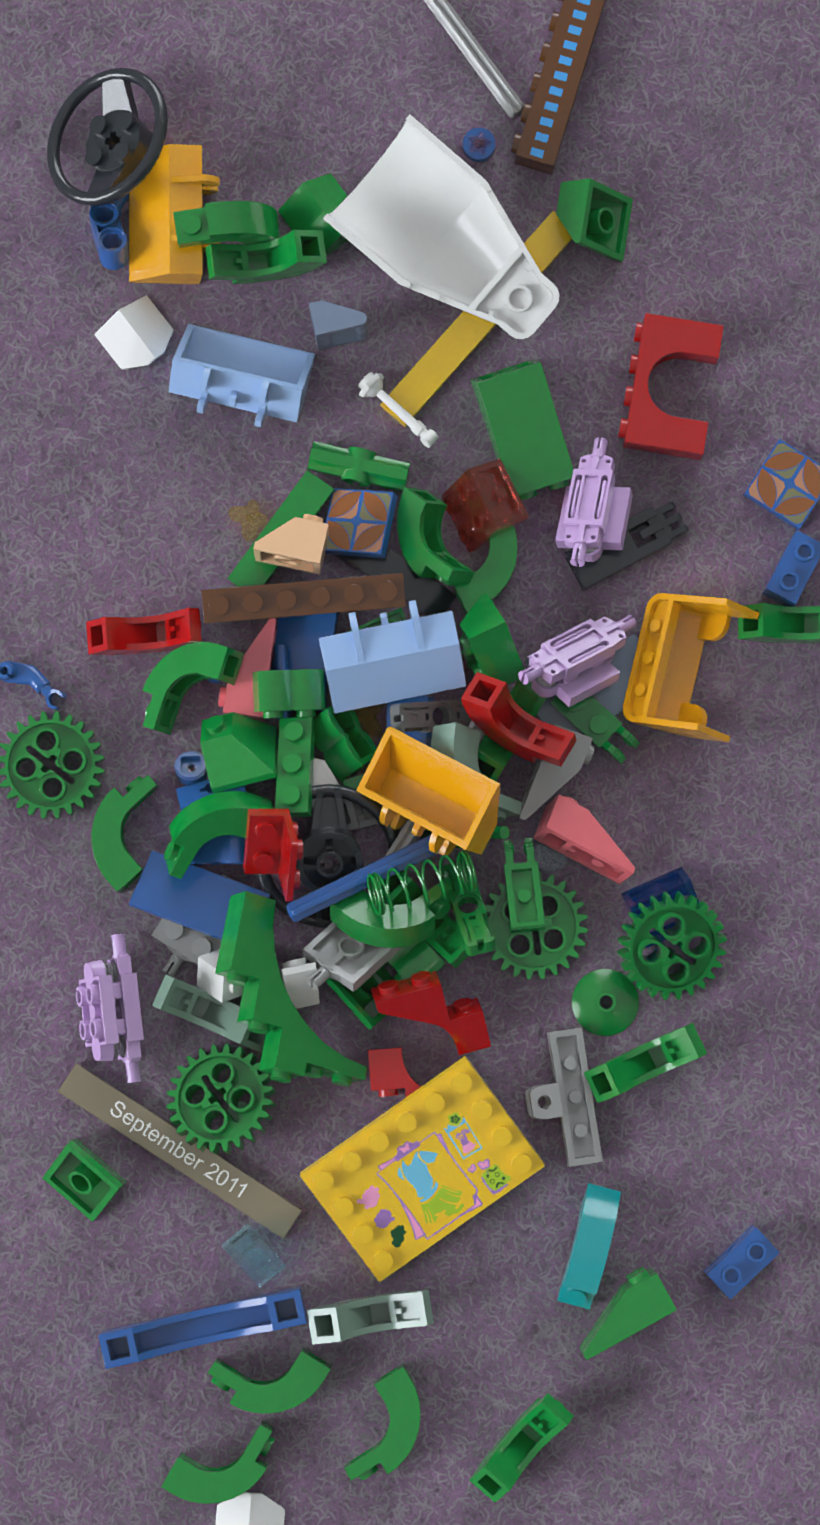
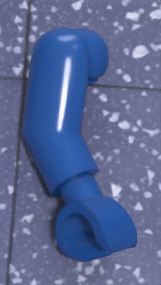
M12 661L0 663V679L2 681L30 685L38 694H43L46 697V704L49 708L60 710L59 707L53 705L52 698L56 694L67 698L66 694L63 691L53 689L50 686V681L37 667Z

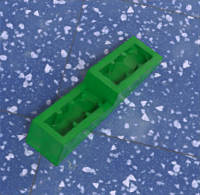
M307 470L227 579L237 586L268 584L280 566L255 561L253 550L255 542L294 517L303 518L304 514L317 516L335 489Z

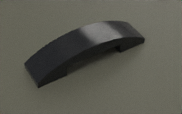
M387 548L385 558L334 555L355 570L358 569L367 576L403 573L405 601L415 600L418 611L425 616L446 612L456 598L455 594L435 579L419 577L409 566L406 559Z

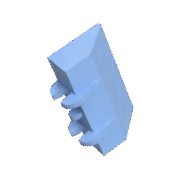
M188 324L172 360L168 392L199 399L196 411L201 414L205 413L208 402L257 413L254 426L260 428L263 426L266 415L297 422L303 407L316 354Z
M412 600L408 601L411 619L389 624L387 613H380L382 625L360 630L355 612L348 613L351 632L319 638L334 713L466 687L453 612L448 611L419 617L416 601Z

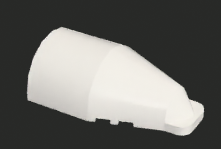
M409 114L395 140L349 196L333 212L326 214L323 219L398 284L495 323L516 339L529 338L556 308L560 296L557 287L540 272L488 182Z

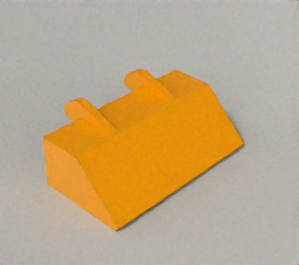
M164 145L151 172L129 193V282L200 284L203 275L202 252H206L205 247L209 244H220V242L179 248L173 212L202 208V195H211L218 192L220 178L214 175L202 174V145Z
M389 726L356 791L383 805L379 816V821L382 825L388 827L390 824L391 828L397 830L409 819L415 822L411 831L413 835L420 837L425 828L432 831L429 840L430 851L436 854L439 851L441 855H449L457 845L467 851L482 855L497 825L501 784Z

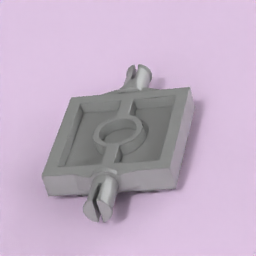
M163 918L151 935L164 943L173 953L162 971L174 977L183 961L198 965V957L220 949L222 941Z
M332 922L303 948L304 958L311 963L315 962L319 968L306 981L311 988L313 987L314 990H317L328 978H332L355 992L399 951V947L383 948L367 945L351 938Z

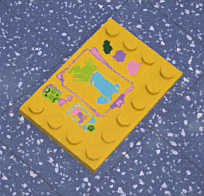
M464 1056L300 1172V1177L377 1280L381 1282L545 1167V1164L474 1066Z

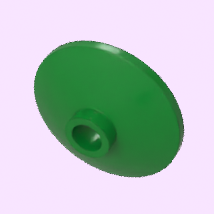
M598 969L586 974L577 983L572 995V1009L577 1021L584 1029L596 1035L611 1036L624 1031L631 1025L638 1012L639 999L634 984L628 977L616 970ZM603 996H609L612 999V1006L608 1009H604L600 1005V999Z

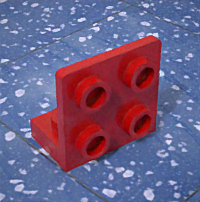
M248 809L243 862L244 873L278 874L285 901H293L294 889H299L300 871L296 869L297 860H302L303 842L302 839H298L297 822H292L289 809Z

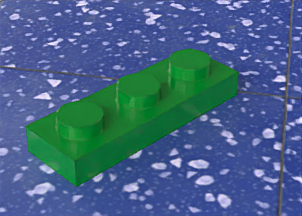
M313 717L279 719L275 809H289L291 817H311L315 720Z

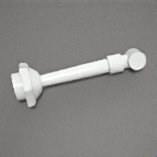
M372 372L368 373L358 385L361 389L359 396L366 398L377 396L411 428L410 430L416 436L421 437L420 440L426 447L430 448L439 439L436 432L432 429L427 430V427L420 420L417 421L382 390L383 374L376 373L374 375Z

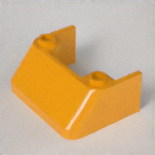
M669 593L654 595L646 606L623 703L625 718L638 725L689 738L729 743V735L706 727V711L701 706L691 704L690 701L704 642L722 639L729 629L731 617L758 619L759 613L727 598Z

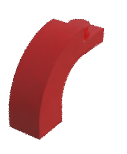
M185 608L166 614L145 617L105 616L86 622L88 655H128L173 651L186 644L202 641V624L199 608Z
M477 672L461 697L465 711L479 729L503 748L530 762L535 763L538 758L562 767L577 741L575 733L543 722L525 712L511 697L507 683Z

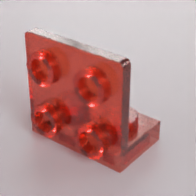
M500 458L467 469L442 494L444 503L448 505L446 511L451 515L458 529L459 538L465 544L469 553L479 549L497 531L523 523L529 518Z

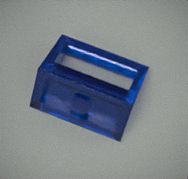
M682 867L621 893L628 912L637 915L641 913L638 903L641 902L646 907L651 906L650 896L652 895L658 902H661L663 892H667L672 900H674L677 891H680L684 896L687 895V897L692 894L697 898V904L699 903L692 881ZM676 921L663 926V929L672 928ZM657 930L650 932V934L656 936L661 941L667 940ZM649 944V945H647V946L645 947V949H646V948H649V947H651V946H653V945H655V944Z

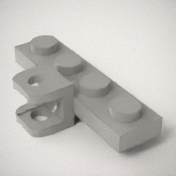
M582 1027L547 1032L554 1083L535 1085L525 1091L527 1114L535 1119L560 1117L567 1167L603 1162L592 1090L584 1075V1072L588 1071ZM541 1096L546 1100L543 1108L538 1105V1100Z

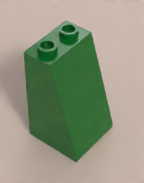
M531 359L470 379L509 495L511 497L518 496L519 500H525L538 495L537 489L549 486L550 490H555L569 485L568 479L572 478L574 469L541 362Z

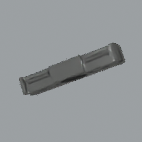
M461 700L399 703L390 706L391 727L402 733L421 731V733L433 732V726H437L433 720V712L436 708H439L444 716L441 725L457 722L468 727L472 720L465 711Z

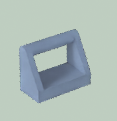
M322 300L309 303L310 317L318 350L357 342L367 338L368 328L365 313Z

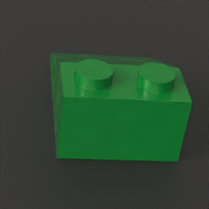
M641 1266L626 1275L628 1281L620 1286L580 1345L586 1361L677 1310L658 1274L652 1268L646 1270L644 1266Z

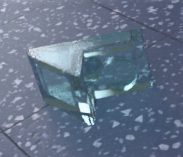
M247 1223L221 1244L223 1249L259 1287L263 1286L286 1267L283 1260L263 1239L254 1224Z

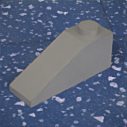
M551 723V725L575 733L577 741L562 767L541 759L537 760L521 801V814L516 817L523 820L529 818L581 770L583 764H589L595 749L594 746H591L593 738Z

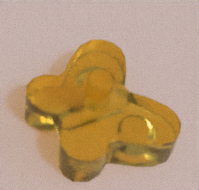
M250 500L247 506H233L228 510L229 518L242 525V537L247 542L254 540L258 529L268 524L267 516L259 512V505L255 500Z
M384 703L353 710L359 720L360 728L370 737H377L382 734V726L376 718L383 709Z

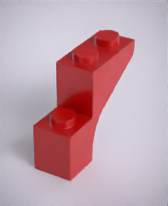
M420 971L414 973L410 978L399 981L387 980L380 983L377 987L371 988L379 1013L440 1026L453 1038L459 1055L492 1047L483 1010L478 998H461L454 1001L453 1004L446 1006L442 986L436 971Z
M402 1047L368 1050L371 1091H378L379 1097L399 1095L398 1089L405 1088V1096L407 1097L422 1087L409 1076L403 1062Z

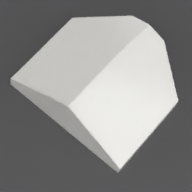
M146 295L119 309L96 332L95 336L121 370H128L129 368L148 366L163 355L174 330Z
M244 1492L233 1499L217 1505L216 1525H284L285 1509L262 1493Z

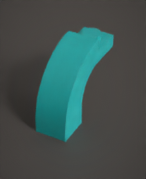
M588 1183L580 1207L574 1242L559 1288L557 1301L590 1310L606 1264L618 1213L620 1191Z

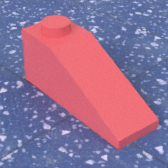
M269 618L244 654L235 685L227 683L226 687L220 688L218 706L223 707L224 714L235 712L255 720L264 721L263 712H254L252 672L271 670L278 627L277 619Z
M560 794L546 805L533 839L618 884H621L634 874V865L588 809L579 805L573 798Z

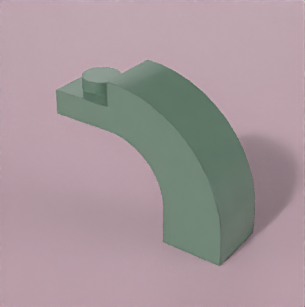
M457 722L433 726L431 748L480 773L478 748L481 732ZM500 794L497 821H506V817L520 815L522 802Z
M165 975L152 1006L202 1026L243 1046L261 1053L263 1052L266 1034L251 1032L248 1030V1025L237 1022L239 1005L230 1001L221 1003L201 988Z
M429 1289L408 1292L404 1290L359 1297L307 1310L312 1345L341 1342L356 1336L379 1331L434 1324Z

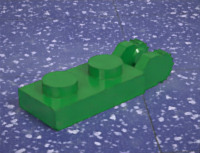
M592 696L571 707H568L558 697L550 703L557 712L583 735L593 738L592 743L598 749L602 748L620 764L626 760V757L618 748H615L607 741L614 732L618 734L628 746L634 749L640 744L627 729L621 726L622 723Z
M524 838L523 847L527 862L514 863V846L511 840L504 841L506 861L504 873L511 933L545 930L538 861H535L532 838Z

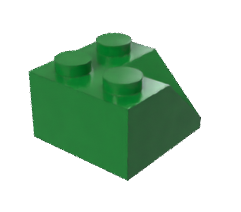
M485 593L479 597L459 624L463 632L462 638H459L463 648L461 653L474 676L479 672L506 682L508 685L519 680L518 673L525 669L505 620L488 594Z

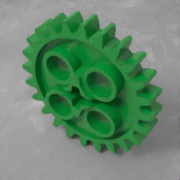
M41 711L40 721L38 722L32 715H28L29 725L25 727L22 723L17 722L16 725L19 733L17 735L9 731L6 733L12 740L11 743H0V747L7 751L6 756H0V762L5 764V767L0 769V775L7 778L0 783V787H11L12 790L6 796L7 799L12 800L19 797L16 807L21 810L28 804V815L33 816L38 809H40L42 819H47L50 811H53L56 819H60L62 809H65L72 816L74 815L73 805L77 804L83 809L86 808L82 798L87 796L94 799L95 795L90 791V788L92 786H102L95 779L96 775L105 774L104 769L97 767V763L104 761L105 757L95 754V751L100 749L102 745L100 742L90 743L95 733L91 730L83 734L85 723L80 721L73 726L74 717L70 714L64 722L61 721L59 711H55L52 720H49L45 711ZM45 734H54L56 738L55 746L48 751L42 750L40 747L41 737ZM29 746L33 747L51 761L56 757L55 764L73 777L75 783H68L52 770H48L45 773L46 765L28 753L27 748ZM78 753L83 759L81 767L74 771L68 770L66 766L67 758L71 754ZM26 760H33L36 765V770L30 777H22L19 772L21 764ZM52 780H59L62 784V791L56 797H49L46 793V786Z
M540 871L542 898L550 897L557 905L553 915H544L545 930L537 931L541 948L540 955L535 954L532 931L511 933L510 920L505 915L508 899L504 884H498L501 892L500 896L494 893L488 895L494 902L493 906L484 905L486 912L490 913L489 917H487V925L491 937L495 936L496 952L491 960L495 961L502 958L504 960L501 966L502 971L510 965L513 966L514 977H517L521 970H525L527 980L531 979L533 971L538 972L541 980L545 978L546 969H549L554 976L558 975L557 964H561L566 969L569 968L566 957L570 956L577 959L579 955L573 949L574 946H585V943L578 938V934L588 932V929L579 926V922L587 919L588 916L577 913V910L584 903H573L571 900L575 896L576 891L573 890L566 894L563 891L566 881L561 882L558 886L553 885V874L548 877L546 882L542 881ZM549 930H555L561 934L562 943L557 949H550L544 943V935ZM520 935L528 940L529 949L525 954L519 955L512 951L510 942L513 937Z
M677 891L674 900H672L667 892H663L661 902H658L652 895L650 896L651 906L646 907L641 902L638 903L641 911L639 915L629 912L628 915L633 920L632 925H621L628 934L617 939L621 945L626 946L617 951L621 958L626 959L620 965L624 971H629L626 975L631 982L637 981L636 987L640 991L647 988V993L651 997H654L659 991L660 996L667 1000L670 992H672L677 1000H680L682 990H686L693 996V986L697 984L702 989H705L706 986L703 981L705 976L710 979L716 978L711 972L712 967L722 968L723 966L716 957L726 955V951L718 945L727 941L723 934L718 933L724 926L720 921H715L718 915L713 910L707 911L709 906L703 900L697 904V898L692 894L685 901L684 895L680 891ZM676 917V923L672 928L663 929V925L668 918ZM652 928L657 930L672 944H677L683 952L693 957L695 961L689 963L670 947L667 948L659 938L650 934L649 930ZM701 936L700 944L694 948H689L691 939ZM656 944L651 954L642 955L643 949L647 945ZM681 963L676 973L668 974V969L672 964Z
M213 1044L211 1046V1054L209 1055L200 1048V1059L195 1060L191 1056H187L190 1066L188 1068L178 1066L177 1069L182 1074L181 1078L170 1079L177 1088L176 1090L167 1091V1095L175 1099V1102L166 1105V1107L170 1111L177 1113L169 1120L174 1125L181 1124L176 1130L177 1134L180 1136L188 1134L185 1141L190 1145L197 1142V1149L202 1152L205 1151L208 1145L210 1152L217 1155L220 1146H222L227 1154H231L232 1144L243 1150V1140L245 1138L255 1143L256 1139L253 1132L255 1130L263 1133L266 1131L260 1124L261 1121L272 1120V1117L266 1113V1108L276 1107V1104L268 1099V1096L276 1093L273 1087L266 1086V1084L272 1081L271 1075L269 1073L262 1074L263 1072L259 1071L260 1062L255 1064L257 1057L253 1053L245 1057V1050L240 1046L234 1054L229 1044H225L222 1053ZM230 1068V1078L223 1083H219L218 1076L220 1072ZM205 1076L209 1077L214 1087L223 1094L227 1104L239 1116L238 1122H234L227 1109L219 1104L217 1096L203 1081ZM204 1090V1099L198 1104H193L192 1097L195 1092ZM244 1094H250L251 1100L248 1106L239 1109V1098ZM223 1115L224 1123L222 1127L212 1130L211 1124L213 1119Z

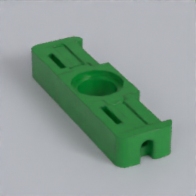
M465 862L466 872L470 881L469 871ZM452 864L443 866V881L452 888L451 908L466 954L468 956H475L494 951L496 948L495 936L491 937L487 925V912L479 887L477 886V890L470 893L464 886L465 894L462 895ZM465 903H473L477 906V909L471 913H464L459 910Z

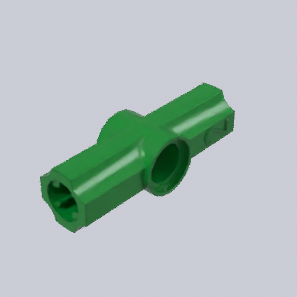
M314 441L307 470L339 477L343 482L353 484V481L359 482L358 486L362 487L374 485L403 492L406 487L410 463L377 456L375 452L360 447H348L346 449Z

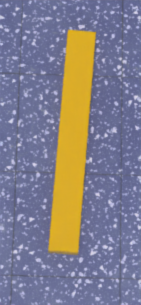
M553 210L524 242V245L540 272L543 273L573 239ZM463 311L391 391L389 396L415 417L497 324ZM384 402L380 404L401 425L407 426Z

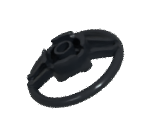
M113 68L88 78L68 96L54 119L47 144V162L51 178L65 197L76 203L89 206L114 204V201L133 191L147 177L161 154L168 127L166 102L157 84L149 76L138 70ZM130 82L144 89L152 102L155 116L153 133L144 122L138 119V111ZM102 87L103 116H95L90 122V133L86 143L85 156L86 162L96 168L88 192L74 187L65 177L60 162V146L65 127L75 109L89 94Z
M337 784L312 786V800L315 799L311 831L305 833L302 837L303 858L302 860H297L296 869L300 871V881L311 892L364 866L360 845L353 833L347 831L342 799L352 801L372 814L384 831L388 849H390L399 835L398 830L391 828L390 824L386 827L380 823L379 816L382 806L378 802L357 792V789ZM327 855H333L339 861L334 862L332 868H325V863H320L321 859H325ZM257 874L264 892L269 893V898L276 900L275 906L290 917L286 907L290 901H285L283 894L275 885L271 874ZM330 906L298 922L309 926L327 928L332 923L330 920Z

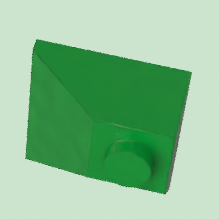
M591 178L561 182L556 215L574 242L611 260L623 262L633 199Z
M235 712L216 715L202 720L200 744L213 793L277 777L279 731L276 727Z

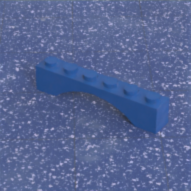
M301 1286L104 1330L98 1337L105 1369L211 1342L306 1324L308 1316Z

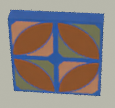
M779 439L743 496L799 531L820 498V464Z
M334 488L325 522L329 524V537L325 554L385 558L398 496L394 492Z

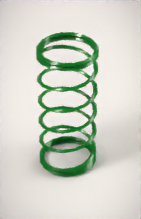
M460 850L455 865L454 861L444 854L439 862V870L431 860L426 859L423 862L421 874L413 864L409 863L405 867L404 880L396 869L390 868L387 873L386 884L378 873H369L367 876V886L375 913L381 916L386 912L381 884L388 897L390 910L394 913V905L390 894L391 871H394L400 879L405 891L408 907L412 908L407 885V871L409 867H412L418 875L423 887L425 901L429 904L430 899L425 885V865L427 862L434 868L440 881L443 898L447 899V892L442 877V862L444 858L450 861L456 872L461 894H465L464 886L468 892H475L477 890V877L471 856L466 850ZM465 862L469 871L470 881L466 872Z

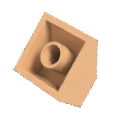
M304 514L303 518L294 517L255 542L253 548L255 561L320 575L329 537V524L323 523V518L315 515Z

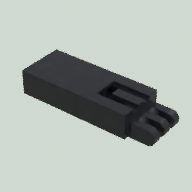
M672 501L656 510L651 506L628 519L623 550H603L598 560L594 562L585 561L582 567H579V563L577 567L570 563L573 548L566 551L564 557L582 590L585 591L670 546L672 539L689 531L686 524L679 526L675 530L673 529L672 525L683 519L680 513L669 518L665 515V513L671 512L676 508L674 502ZM639 531L638 534L642 540L652 534L656 538L637 548L631 534Z

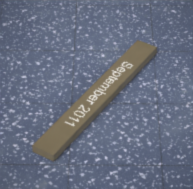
M75 1064L58 1090L63 1096L284 1239L301 1213V1208L218 1154L211 1153L209 1148L202 1152L197 1149V1142L193 1145L188 1144L185 1141L187 1134L180 1136L177 1134L175 1126L80 1064Z

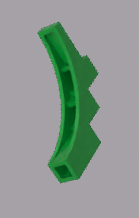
M248 891L230 896L215 974L227 977L226 981L230 984L244 986L237 1022L248 1025V1030L251 1032L266 1034L259 1071L269 1073L272 1080L289 1083L292 1078L302 1076L312 1078L326 1076L332 1078L331 1083L335 1085L350 1087L352 1082L365 1080L367 1066L345 1058L326 1045L307 1026L292 1004L281 979L275 955L273 922L276 900Z

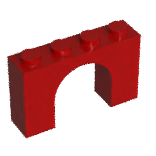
M645 313L643 323H636L633 342H639L638 355L631 354L628 374H634L632 387L626 386L623 406H629L627 419L621 418L618 438H624L622 448L701 460L704 454L709 422L675 417L661 411L650 397L648 378L658 365L673 359L716 365L720 353L723 325Z

